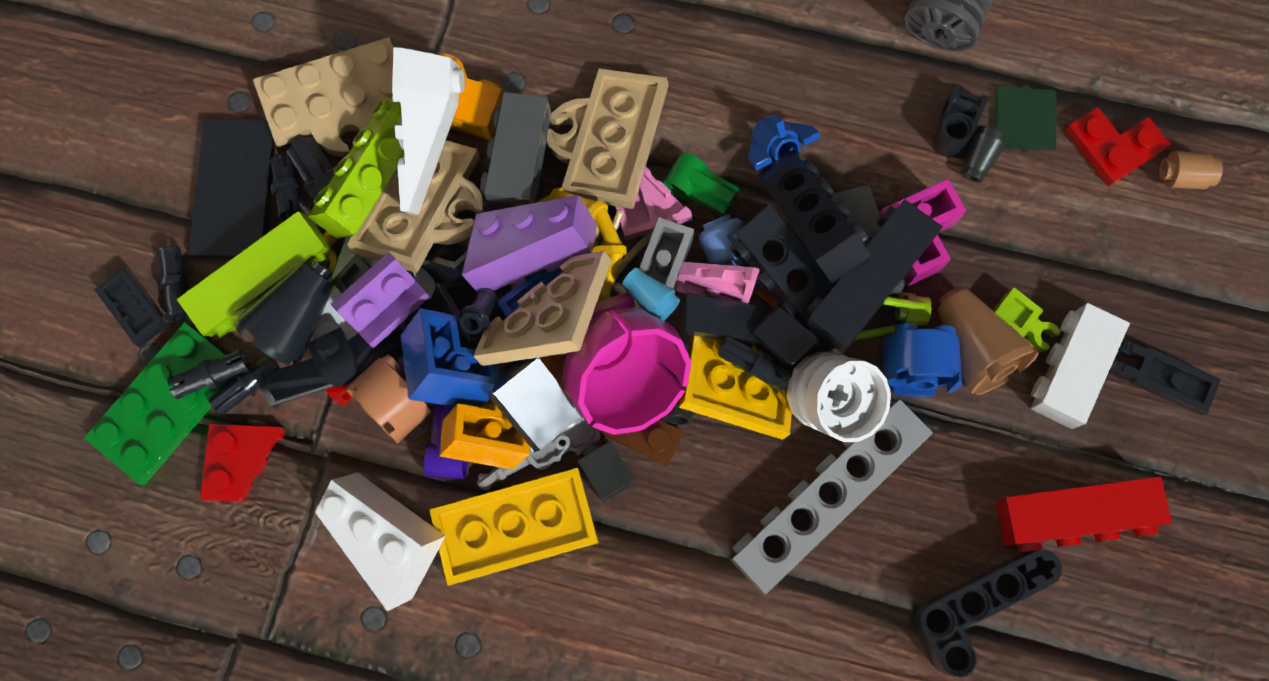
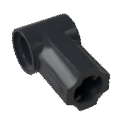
M313 136L308 138L301 137L291 143L290 149L286 152L305 181L303 186L314 202L318 193L325 186H328L334 177L333 171L335 166L331 165Z

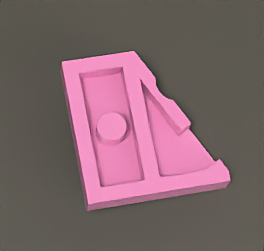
M647 167L644 170L634 208L615 206L617 211L619 209L624 211L620 223L626 241L653 233L658 217L678 224L693 220L691 211L673 197L671 191L661 181L656 180Z
M683 262L678 276L676 291L684 294L749 304L760 269Z

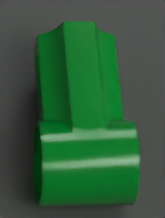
M682 152L662 182L675 197L685 201L692 199L721 217L728 213L740 190L708 171V167L703 161L687 152Z

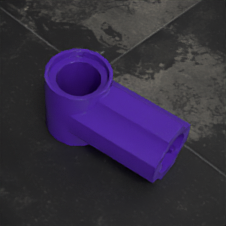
M435 404L431 443L427 444L424 457V473L426 477L465 479L468 461L439 456L442 423L454 406Z

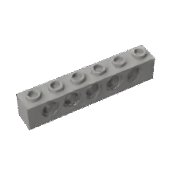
M898 400L890 407L883 425L872 436L859 442H843L842 444L847 449L837 459L831 453L815 468L820 475L810 484L805 480L799 483L787 495L792 501L782 511L775 506L760 521L764 528L754 538L748 532L732 547L736 555L731 561L762 595H766L927 440L933 432L901 400ZM876 433H884L890 438L891 448L889 451H882L876 447L874 443ZM850 458L858 459L863 463L864 475L861 478H856L849 474L847 461ZM822 484L832 485L836 489L838 497L834 504H826L821 500L819 489ZM795 510H802L809 515L810 526L806 531H799L793 527L791 516ZM768 536L777 537L782 542V554L776 559L768 557L763 551V542Z

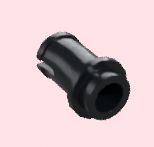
M489 289L479 290L471 304L465 306L460 311V326L465 332L478 334L488 328L489 318L499 305L497 304L499 298L493 291Z

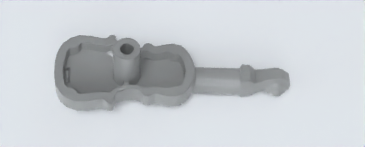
M580 417L542 450L534 452L530 447V455L513 470L495 467L488 474H479L477 485L484 490H490L493 483L506 479L529 464L537 469L544 470L551 466L553 462H559L561 456L568 451H574L577 455H580L581 451L600 440L601 431L591 427Z

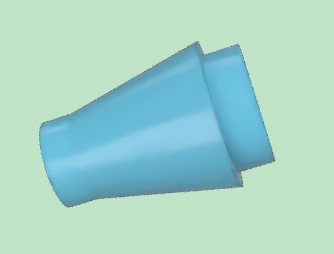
M634 268L622 282V286L630 292L643 310L659 317L663 321L675 310L680 302V299L674 295V289L644 274L638 268Z

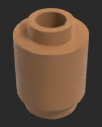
M1172 151L1167 158L1162 160L1159 175L1168 188L1205 190L1209 186H1216L1219 183L1223 165L1222 160L1219 157H1213L1211 153Z

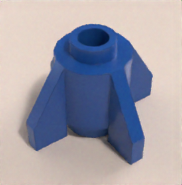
M777 114L766 116L753 129L748 157L750 165L757 171L772 162H776L792 149L799 156L801 151L800 142L806 146L820 139V133L811 125L783 121Z

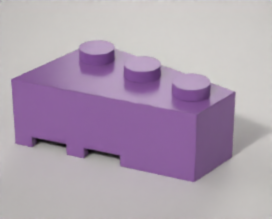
M578 195L478 213L475 217L462 275L476 292L481 289H489L494 292L511 283L516 287L527 283L526 277L543 269L550 273L559 269L564 262L573 256L592 253L597 223Z

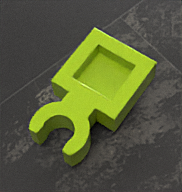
M1015 287L1005 293L993 310L1023 337L1026 335L1028 341L1034 345L1037 352L1046 351L1050 347L1042 340V332H1045L1051 338L1059 335L1061 332L1055 324L1040 321L1038 317L1043 312V309Z

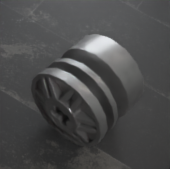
M912 0L904 17V22L909 32L926 45L951 52L964 51L973 47L985 21L984 16L988 13L993 0Z

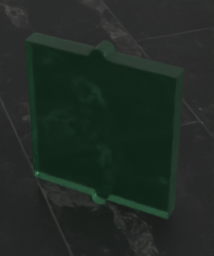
M1025 85L1023 88H996L995 129L1005 134V148L1021 149L1024 153L1028 150H1056V90L1031 89L1028 85Z

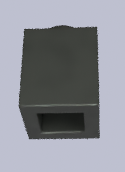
M599 440L582 451L584 457L578 460L603 503L636 484L634 477L612 441L603 444Z

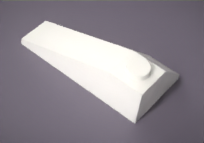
M393 48V102H400L402 119L399 124L395 125L396 139H399L401 149L404 150V157H400L398 161L400 211L411 215H419L459 104V93L464 91L465 77L463 70L450 57L405 48Z

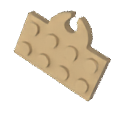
M388 37L253 79L277 147L292 143L301 137L308 138L313 136L320 148L330 155L343 158L347 156L350 150L348 145L341 141L343 135L350 131L359 133L370 122L372 118L371 113L375 106L383 99L389 100L393 98V45Z
M599 69L590 98L573 99L563 103L552 112L550 119L552 126H573L571 131L566 134H557L552 129H549L547 142L552 154L560 162L568 165L562 185L564 192L593 201L603 200L607 205L634 208L668 90L667 77Z
M445 140L419 215H411L400 211L397 168L356 235H353L347 243L350 252L379 261L389 252L405 270L418 273L433 243L450 245L471 237L475 220L471 218L462 220L455 217L463 210H471L475 214L486 212L480 190L473 182L468 180L480 158L478 150Z

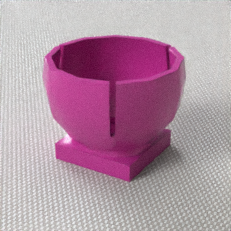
M628 292L597 302L580 351L564 353L562 380L575 409L591 427L613 435L641 431L670 413L684 394L685 389L683 386L688 387L691 360L677 331L659 317L635 307L634 298Z

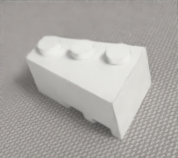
M358 472L331 480L315 511L387 612L414 597L446 537Z

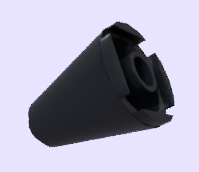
M316 259L312 263L303 261L241 313L234 321L233 326L242 336L246 331L250 332L255 339L252 345L283 364L289 365L291 362L293 364L301 362L307 350L306 344L310 343L334 288L335 282L331 278L334 272Z

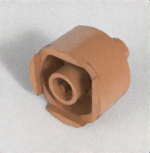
M387 354L383 359L380 357L376 359L344 389L353 399L355 398L360 403L361 408L398 444L432 413L430 408L433 406V403L408 399L404 370Z

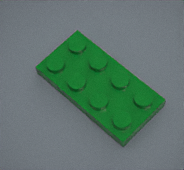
M184 322L84 439L136 483L146 485L211 409L209 399L236 379L235 376L221 381L220 386L210 389L206 387L177 400L170 391V388L175 387V385L169 386L167 378L197 367L198 363L202 360L209 359L212 361L227 354L202 336L191 325Z

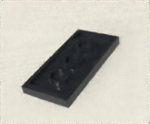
M204 119L188 254L192 258L233 259L267 234L273 179L270 160L275 156L276 143L267 120Z

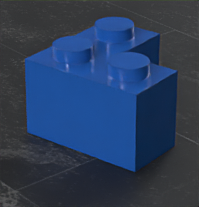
M420 308L401 334L408 399L454 407L458 403L482 408L490 399L488 395L500 377L498 365L482 366L474 357L476 349L460 346L455 315Z

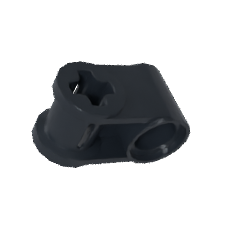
M954 83L943 106L942 116L933 136V147L938 154L944 157H955L961 153L974 133L989 96L983 94L979 97L961 90L960 85ZM947 132L955 133L959 139L949 136Z

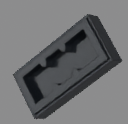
M125 267L94 289L133 344L138 347H142L170 326L132 272Z

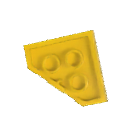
M689 335L687 353L691 360L688 387L683 386L685 392L680 398L679 408L782 440L790 435L792 412L785 389L780 393L777 389L754 376L748 378L746 376L747 372L719 357L717 352L723 340ZM744 344L752 350L759 352L754 345L750 347L748 344Z

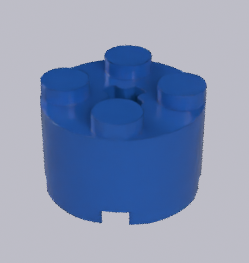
M900 324L894 327V334L887 336L882 341V371L889 387H893V394L908 397L936 396L935 389L946 387L947 393L961 388L960 339L956 336L955 327L938 326L933 329H918V326L914 324Z

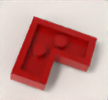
M1099 107L1070 124L1065 130L1108 187L1171 146L1170 142L1150 117L1120 135Z

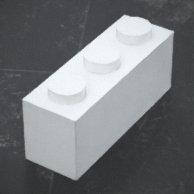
M1086 303L1075 312L1071 310L1061 325L1060 330L1065 333L1060 344L1055 343L1047 356L1046 363L1050 365L1045 377H1039L1032 389L1031 396L1035 399L1030 409L1070 429L1086 424L1130 323L1089 303Z

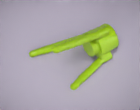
M901 292L898 298L888 297L883 305L895 306V319L900 320L901 324L927 326L930 321L931 300L929 297L916 296V293ZM897 325L862 330L854 340L894 334V327Z

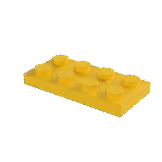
M578 468L430 509L433 527L446 536L439 548L447 585L449 586L599 543Z

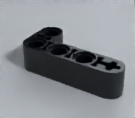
M1047 550L1024 552L918 606L913 613L912 623L935 668L941 673L953 677L962 678L971 674L976 667L977 657L964 630L1056 583L1062 574V565L1059 558ZM1037 562H1041L1043 568L1038 571L1039 575L1025 577L1022 575L1021 572H1028L1036 568ZM1001 575L1005 576L1010 582V591L1005 597L1000 595L996 588V582ZM967 592L971 593L976 600V608L971 614H967L961 605L962 597ZM932 610L938 611L942 618V625L936 632L930 631L926 624V617ZM956 647L961 653V662L956 668L951 669L946 662V653L950 648Z

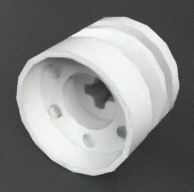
M816 352L805 357L794 368L792 376L788 381L787 400L792 414L799 422L843 442H859L872 436L883 425L890 410L891 392L887 379L876 366L863 360L847 357L835 352Z

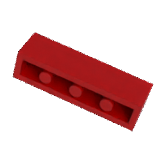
M1162 477L1019 495L995 500L1004 546L1017 545L1018 552L1043 549L1041 541L1056 540L1057 547L1081 544L1080 536L1094 534L1095 542L1120 539L1119 531L1132 529L1134 537L1159 534L1157 526L1172 524Z

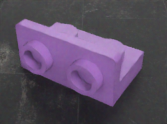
M388 252L334 300L331 306L371 347H375L408 316L415 312L429 298V294Z

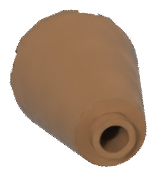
M956 288L941 297V305L938 307L937 312L943 326L956 328V336L960 339L961 372L966 386L972 394L981 395L1003 385L1010 380L1007 376L1018 369L1021 373L1037 358L1038 352L1034 345L970 290L960 291Z

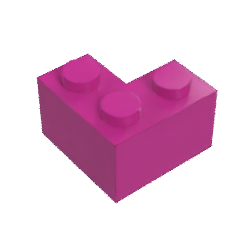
M949 179L905 198L943 227L940 232L956 225L966 212ZM903 200L898 201L890 206H893L895 209H897L899 205L903 202ZM887 206L880 211V217L885 213V211L890 206ZM938 235L903 278L907 287L940 272L951 260Z

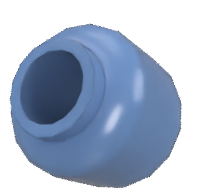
M727 214L703 225L704 231L699 235V242L709 264L730 266L744 264L730 250L732 243L727 238L733 230L743 223L740 219H731L730 214Z

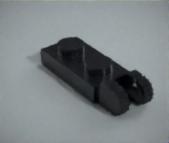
M1122 340L1117 353L1130 359L1139 360L1137 367L1134 368L1114 360L1108 373L1120 379L1131 381L1130 384L1201 416L1208 414L1221 381L1220 378L1151 347L1146 349L1131 343V341Z

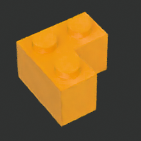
M441 53L440 56L453 59L460 66V69L463 70L465 77L464 91L459 93V104L450 128L484 139H493L497 129L494 127V111L496 105L501 106L502 88H499L497 84L489 80L481 79L478 82L468 79L463 64L459 59L450 54Z
M491 398L482 408L457 403L443 420L440 457L513 470L530 455V446Z

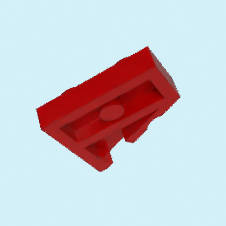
M209 424L200 500L243 502L253 487L254 478L261 474L269 460L266 458L277 440H282L284 437L285 429L269 426Z

